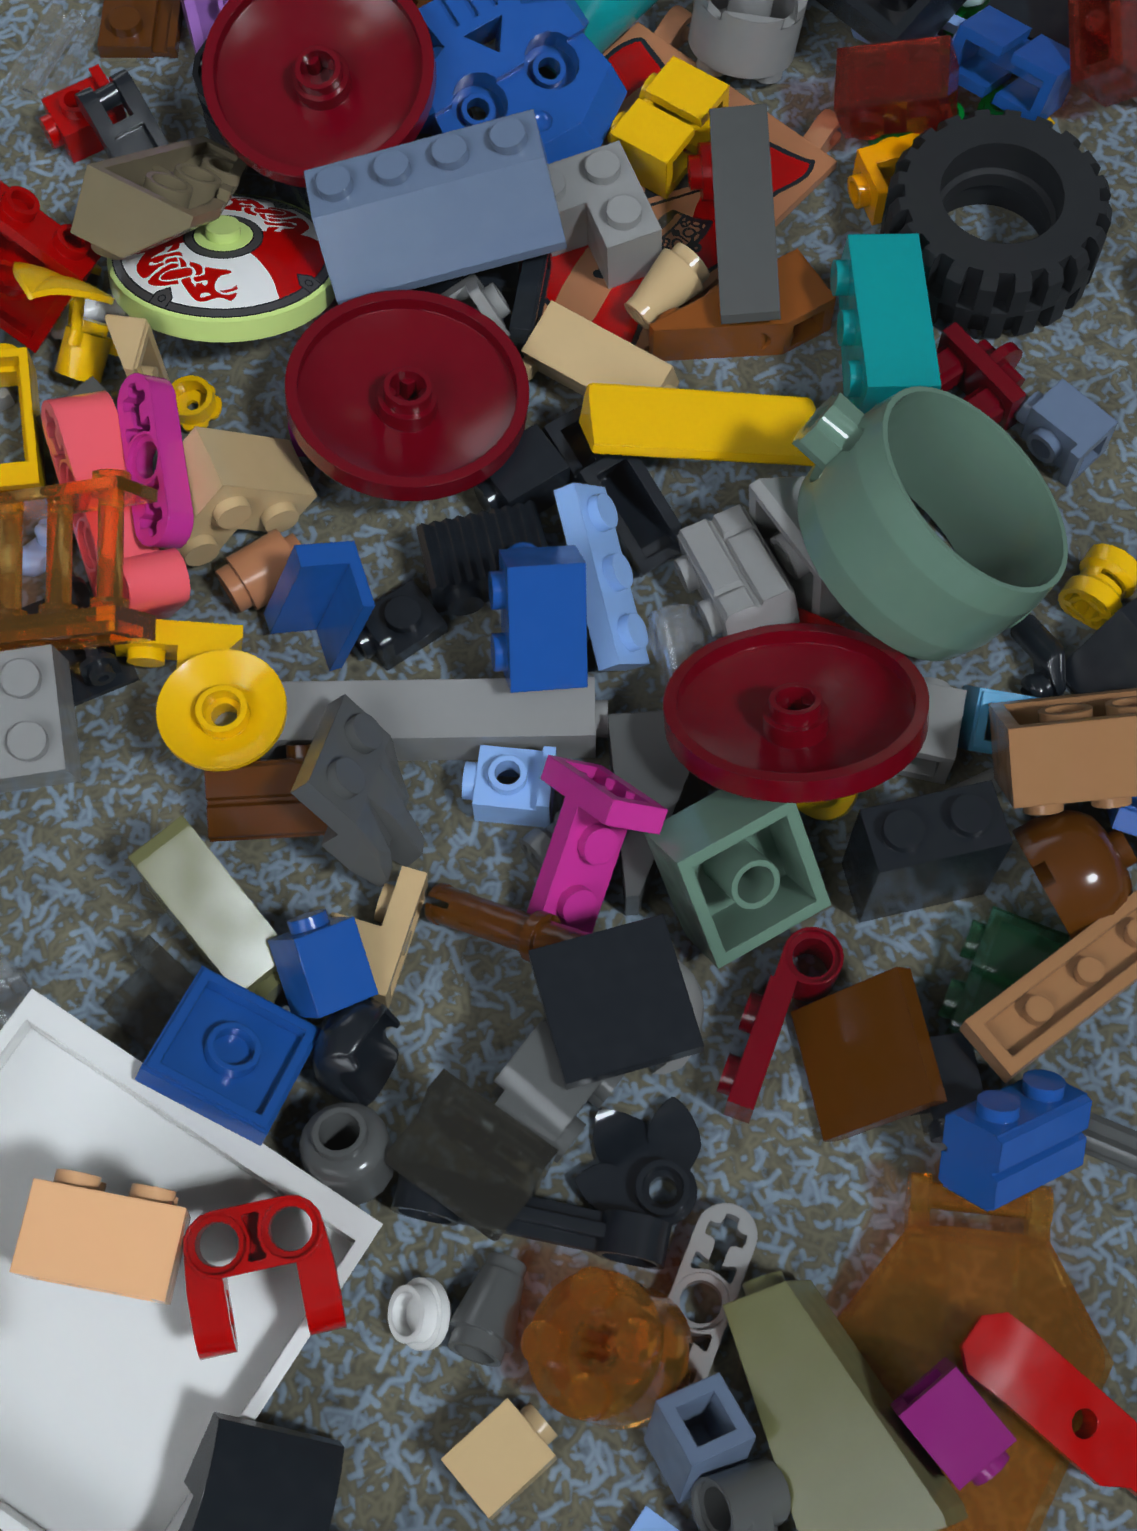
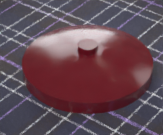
M228 0L211 27L203 52L202 85L208 110L226 144L237 157L260 174L287 185L306 188L305 170L414 141L428 118L436 89V61L427 25L413 0Z
M390 290L365 294L343 302L325 312L304 331L297 341L287 364L285 404L288 422L298 445L306 456L326 475L348 488L372 497L395 501H426L452 496L480 484L499 470L511 457L520 442L527 420L529 380L522 357L512 340L494 321L486 315H482L480 311L456 299L440 294L415 290Z
M812 623L760 626L719 638L691 654L679 665L670 677L664 692V730L667 742L679 762L701 780L726 792L751 799L779 803H809L834 800L876 787L897 775L914 760L921 750L928 732L929 692L924 677L909 658L875 637L842 627Z

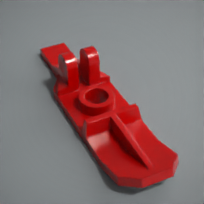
M1009 1312L979 1315L959 1345L965 1374L1002 1402L1094 1484L1107 1487H1123L1137 1497V1422L1043 1338ZM1081 1410L1083 1415L1082 1425L1074 1433L1072 1419L1075 1413Z

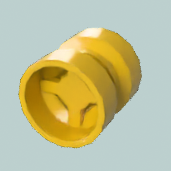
M1104 543L1094 544L1089 548L1080 561V574L1068 579L1058 595V602L1066 614L1094 630H1098L1123 607L1121 601L1132 596L1137 590L1136 559L1125 550Z

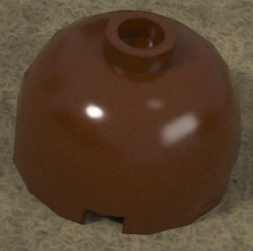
M1076 810L1042 815L1012 830L1071 939L1098 919L1115 914L1127 901L1128 896L1133 893V886L1127 868L1136 864L1137 858L1122 831L1113 829L1106 832L1092 816Z

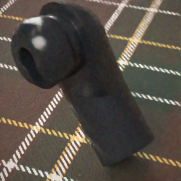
M1029 614L1021 622L1013 626L1010 632L1011 637L1033 660L1034 674H1029L1021 680V685L1023 686L1020 689L1021 694L1039 698L1062 696L1066 690L1065 649L1034 615Z

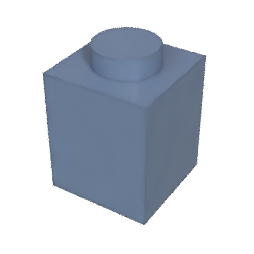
M720 1372L656 1400L644 1436V1441L678 1504L691 1498L693 1485L700 1477L746 1462L756 1439L753 1429Z

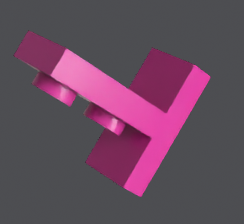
M548 755L540 779L565 796L527 913L532 914L537 910H542L558 916L563 925L592 933L627 830L660 835L668 809L602 765Z

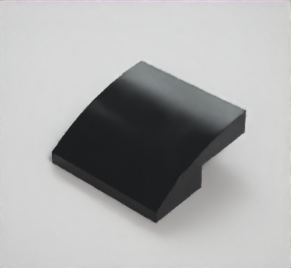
M214 1412L184 1480V1483L193 1494V1498L178 1531H329L339 1489L345 1447L339 1440Z

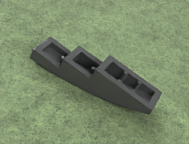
M767 103L709 109L721 324L781 320Z

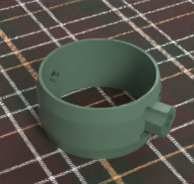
M914 386L897 392L876 404L864 414L840 392L836 396L831 395L816 409L811 418L796 434L792 444L814 463L801 484L797 503L800 531L811 561L821 579L841 606L863 628L895 650L927 661L952 660L986 645L1006 629L1012 628L1021 622L1040 604L1063 576L1068 560L1067 536L1061 513L1049 487L1033 462L1014 439L989 416L962 398L937 388ZM910 498L933 519L955 552L929 526Z

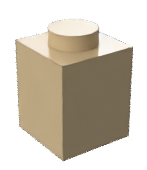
M507 1398L441 1458V1461L488 1519L493 1520L557 1460L556 1455L548 1445L558 1435L530 1402L518 1411Z

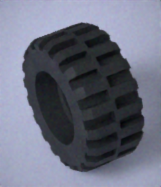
M990 109L975 110L970 112L967 119L961 120L958 114L939 122L937 131L932 127L925 130L913 140L912 147L903 151L896 162L894 175L890 179L880 234L919 233L933 324L939 318L951 324L957 322L965 331H967V328L981 330V338H1000L1002 330L1009 329L1012 330L1013 336H1019L1033 332L1037 321L1043 327L1052 324L1062 317L1064 309L1073 308L1080 300L1086 285L1091 280L1107 238L1106 235L1111 225L1113 209L1109 204L1111 192L1108 181L1104 175H1098L1101 169L1100 165L1089 150L1084 153L1079 150L1080 141L1067 130L1060 134L1052 129L1053 123L1039 116H1037L1035 121L1021 117V111L1005 109L1003 115H990ZM977 204L1002 207L1024 218L1036 230L1039 236L1019 243L986 241L964 231L951 219L948 213L964 206Z

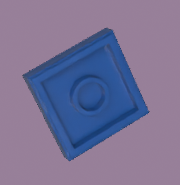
M201 966L141 1065L135 1081L261 1146L308 1059L321 1028L216 972Z

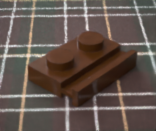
M104 0L97 44L100 57L154 58L155 56L178 58L183 19L181 0Z

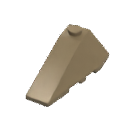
M205 136L87 164L70 233L90 242L91 249L95 253L113 260H124L128 256L157 247L219 219L249 166L237 157L231 149Z

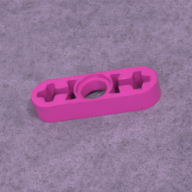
M133 373L121 385L117 399V411L135 533L138 540L145 546L179 549L190 538L194 514L175 390L170 381L165 378ZM157 449V465L153 474V458Z

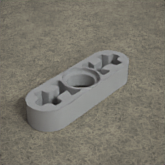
M718 1203L712 1205L700 1215L644 1360V1382L648 1391L657 1400L691 1385V1383L681 1381L675 1391L667 1390L662 1386L664 1374L654 1368L658 1358L670 1360L673 1357L679 1342V1336H667L665 1334L670 1322L690 1336L710 1338L707 1351H703L693 1342L686 1361V1367L696 1373L692 1384L708 1377L728 1323L723 1304L737 1299L758 1239L754 1219L744 1208L736 1204ZM725 1218L738 1223L736 1235L745 1240L743 1248L731 1246L728 1249L721 1270L735 1272L732 1283H728L722 1276L712 1270L691 1267L695 1256H698L703 1262L708 1264L714 1249L715 1239L706 1234V1229L709 1225L720 1228ZM703 1283L711 1286L718 1293L721 1301V1310L714 1320L699 1324L686 1318L680 1307V1296L688 1286Z

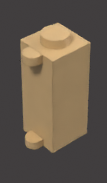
M552 300L521 350L524 355L522 360L526 367L528 380H531L536 372L539 371L583 396L585 395L587 385L590 383L677 388L679 384L672 365Z

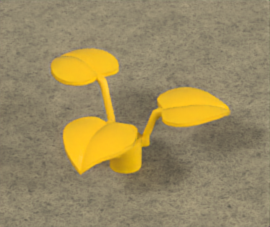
M14 262L13 275L29 300L49 295H68L73 298L69 304L68 325L65 327L54 371L83 382L93 376L101 384L108 354L118 356L112 338L107 337L109 331L107 324L83 317L85 299L113 305L115 298L95 286L73 277L63 276L41 266ZM96 264L91 273L100 276L102 268Z

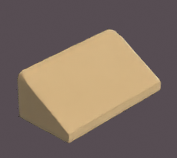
M112 314L105 315V322L126 376L128 377L133 373H141L165 378L170 381L147 319Z

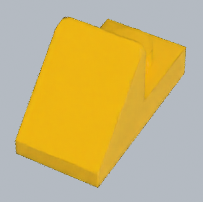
M115 616L113 642L116 656L127 657V663L134 666L155 668L164 666L165 660H177L176 668H178L185 661L204 652L220 649L242 651L243 625Z

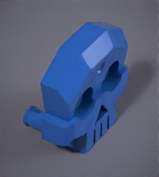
M432 0L418 8L431 37L437 75L433 104L419 134H431L434 136L534 109L548 164L602 146L611 123L627 95V90L612 64L585 36L589 21L575 0ZM496 38L495 50L484 46V44ZM543 66H549L554 69L557 77L546 79L541 76L538 69ZM474 106L480 107L485 111L487 117L483 120H475L469 116L467 110Z

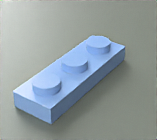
M574 482L553 490L567 545H576L586 562L587 627L598 671H627L650 664L646 650L648 632L644 621L637 614L631 591L633 573L628 560L621 551L616 531L618 514L612 499L607 495L606 488Z

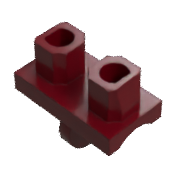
M957 322L942 330L936 350L942 385L940 390L947 392L957 385L967 395L963 400L980 409L1005 431L1011 428L1017 422L1014 415L1026 397V393L1020 388L1025 378L1015 369L1022 358L1023 351L1013 342L1005 343L997 349L986 339L981 340L977 344Z

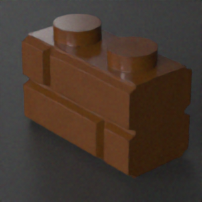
M311 744L287 745L286 758H259L247 766L230 771L204 770L208 838L210 842L324 836L328 825L290 793Z

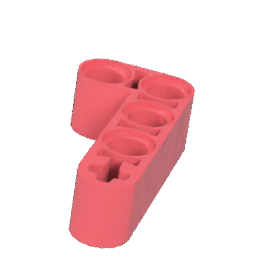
M104 390L43 401L41 419L45 439L103 624L110 631L114 630L115 616L149 619L172 617L190 598L191 588L187 566L176 548L160 550L157 547L145 546L136 536L118 412L112 397Z

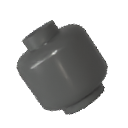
M339 1102L326 1106L317 1112L303 1128L298 1149L306 1173L355 1206L371 1201L385 1190L393 1177L396 1158L386 1125L373 1109L361 1103Z

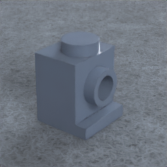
M1063 378L1045 395L1040 391L1035 392L1023 404L1016 415V420L1024 425L1020 437L1026 441L1030 452L1038 460L1044 463L1053 462L1062 470L1058 481L1066 487L1106 451L1118 424L1117 420Z

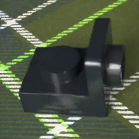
M411 579L375 602V607L354 645L366 660L375 655L388 671L447 633V623Z

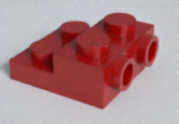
M0 181V328L36 353L46 341L73 298L68 295H49L29 300L13 275L14 262L41 266L63 276L73 277L85 282L100 260L101 255L91 249L90 242L70 233L71 224L60 225L42 212L37 197L31 191L20 186L8 187Z

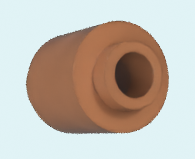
M274 529L225 557L227 564L215 571L224 591L240 613L252 606L257 611L268 605L294 545H301L293 533L283 537L277 529Z

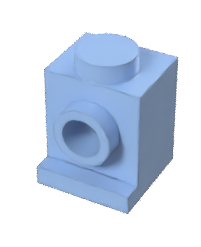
M480 745L478 762H465L462 780V799L472 800L474 820L544 828L549 826L552 818L555 789L540 778L548 755L557 756L556 747L543 746V751ZM497 776L518 777L519 779L512 784H502L496 778Z

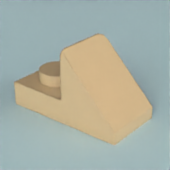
M406 866L401 867L396 885L386 883L382 888L374 915V921L381 922L382 926L355 919L379 993L370 998L383 1003L388 1009L428 894V874ZM334 912L330 914L331 917H349Z

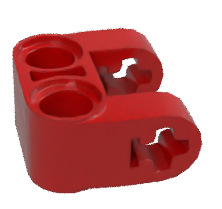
M298 1195L274 1197L210 1211L198 1216L189 1225L183 1238L186 1293L194 1340L200 1360L238 1352L235 1320L227 1277L285 1264L297 1263L310 1335L347 1328L336 1261L326 1225L320 1210L310 1200ZM288 1207L303 1209L309 1215L312 1222V1235L309 1241L298 1250L288 1251L279 1247L274 1242L271 1234V1225L275 1216L281 1210ZM216 1223L230 1225L236 1231L239 1238V1250L236 1257L224 1266H215L208 1263L202 1257L200 1251V1239L203 1232L209 1226Z

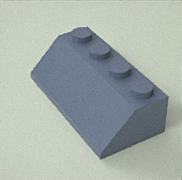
M534 109L304 171L312 221L338 305L365 294L390 290H412L568 249L547 156Z

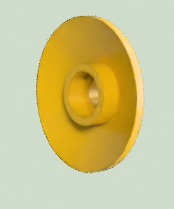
M212 650L185 661L168 677L158 696L156 705L157 726L166 746L184 763L206 771H230L255 762L274 746L286 723L287 697L280 678L262 659L239 650ZM225 712L237 714V718L228 725L217 726L215 724L216 719Z

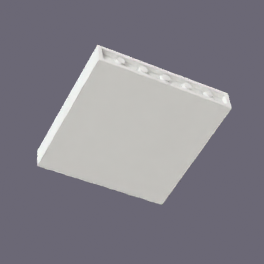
M34 989L29 991L0 1030V1529L2 1531H178L193 1498V1494L184 1483V1480L213 1413L218 1412L255 1421L311 1336L306 1318L297 1263L227 1277L235 1320L238 1352L200 1360L194 1340L187 1300L184 1254H182L171 1305L25 1278L9 1272L33 1178L53 1182L56 1169H66L101 1177V1182L107 1184L105 1192L129 1196L132 1183L175 1191L176 1197L179 1198L177 1206L187 1208L191 1217L190 1224L198 1216L210 1211L284 1195L301 1196L310 1200L322 1214L336 1261L340 1289L383 1224L262 1143L259 1146L135 1081L137 1073L143 1064L141 1061ZM288 1207L281 1210L275 1216L271 1225V1234L274 1242L279 1247L288 1251L302 1248L312 1235V1222L309 1215L298 1207ZM216 1223L209 1226L203 1232L200 1239V1251L202 1257L208 1263L215 1266H224L236 1257L239 1250V1238L236 1231L230 1225Z

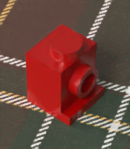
M99 64L88 68L90 77L41 99L46 111V115L38 118L41 127L53 149L55 150L63 146L73 163L104 150L94 130L82 115L74 98V94L88 87L95 91L110 83ZM122 104L106 111L113 124L127 118Z

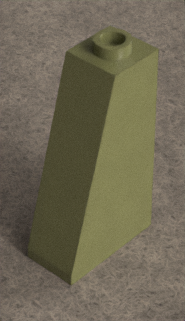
M782 1271L769 1273L743 1283L742 1287L746 1296L723 1304L774 1462L782 1471L788 1483L791 1496L790 1511L797 1531H937L969 1518L964 1503L934 1459L892 1409L890 1404L893 1402V1399L811 1280L785 1281Z

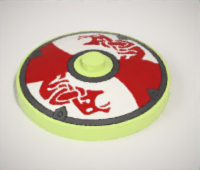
M233 194L219 219L157 247L128 256L124 260L107 258L110 289L117 304L130 317L147 319L151 329L187 340L230 343L276 336L313 320L329 307L335 299L311 213L295 205L262 196Z

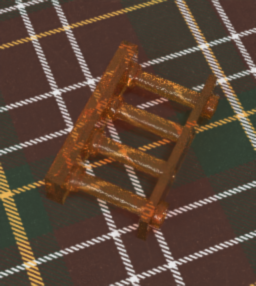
M98 469L92 472V479L0 492V651L52 644L58 651L156 641V615L130 609V601L123 598L124 507L157 502V489L132 481L131 473L128 471ZM98 511L97 596L90 599L89 608L78 609L77 605L72 604L73 514ZM47 518L45 603L39 604V612L37 614H28L27 611L22 610L23 521Z

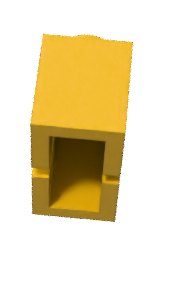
M672 56L658 74L652 73L646 79L641 88L639 98L627 112L621 111L614 118L608 131L607 140L609 143L620 141L641 186L667 199L688 173L687 155L689 154L683 151L684 148L697 154L698 142L711 141L709 109L729 106L730 85Z

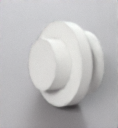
M418 1277L409 1281L407 1285L398 1287L392 1294L388 1306V1323L394 1338L417 1351L435 1349L444 1340L452 1317V1308L441 1283L434 1278Z

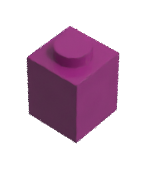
M946 1357L890 1404L898 1417L959 1491L970 1481L975 1486H980L997 1475L1010 1459L1005 1450L1017 1441L959 1369Z

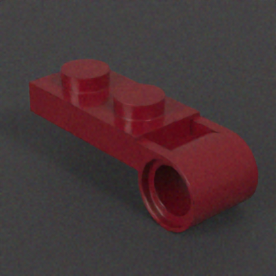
M805 927L794 932L784 945L774 976L770 975L764 995L751 991L738 1030L750 1033L742 1057L729 1053L716 1091L728 1096L723 1115L749 1124L791 999L794 998L804 1002L817 1001L827 996L834 988L843 965L844 953L839 940L831 932L819 927ZM802 954L814 955L823 961L827 972L818 977L805 976L796 969L793 959Z

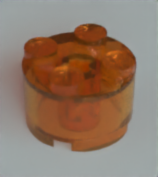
M598 1267L582 1268L576 1274L562 1280L550 1290L538 1306L532 1322L524 1330L521 1339L522 1353L528 1361L531 1377L537 1390L546 1402L565 1416L608 1429L626 1430L647 1427L654 1410L655 1401L687 1387L692 1368L688 1367L689 1343L693 1344L691 1331L679 1307L665 1294L619 1272Z

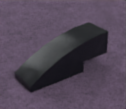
M582 405L545 425L542 431L570 466V484L575 482L606 488L607 495L612 499L618 514L616 531L622 554L637 574L643 577L681 554L677 535L683 527L639 456L594 454L591 451L579 424Z

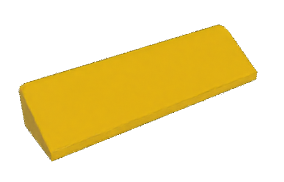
M590 383L586 387L579 424L594 454L800 466L814 465L808 457L792 444L798 431L816 411L814 402L809 397Z

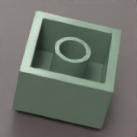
M720 789L665 819L660 835L644 832L683 931L690 941L718 969L831 906L796 803L756 800Z

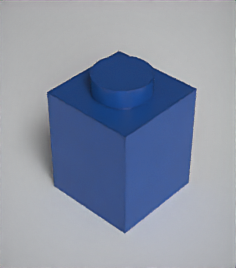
M326 909L311 911L288 920L287 925L290 932L267 940L290 1012L298 1017L322 1018L379 994L354 917H328Z

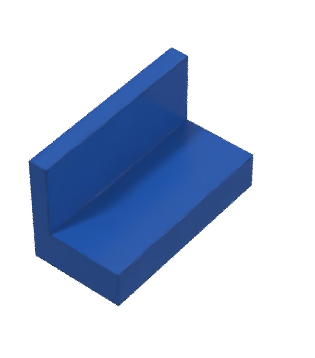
M355 541L294 545L264 611L270 634L317 630L329 671L343 667L375 607Z

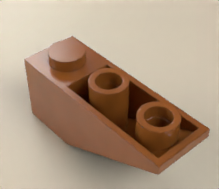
M797 248L777 258L781 320L721 324L719 284H717L702 298L682 308H671L662 313L655 322L649 324L648 353L663 361L782 355L831 329L836 297L832 295L831 290Z

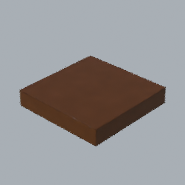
M894 967L791 1011L823 1142L844 1140L947 1102L910 968Z

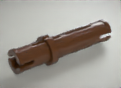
M447 883L435 885L428 894L432 898L447 902L449 904L447 909L425 902V916L429 922L517 950L521 958L530 962L528 950L591 934L561 924L559 917L542 910H537L530 914L523 910L454 888Z

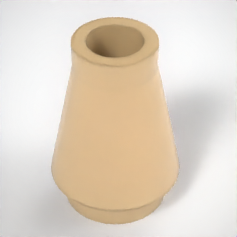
M678 242L671 250L663 248L633 296L624 304V307L640 326L649 329V324L655 322L662 313L671 308H678L703 292V283L710 276L709 270L700 257L683 243Z

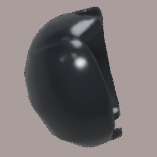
M371 998L332 1013L323 1022L312 1053L311 1065L314 1076L320 1085L331 1095L343 1102L361 1103L365 1106L373 1103L390 1077L399 1056L398 1049L386 1036V1028H398L400 1021L383 1003Z

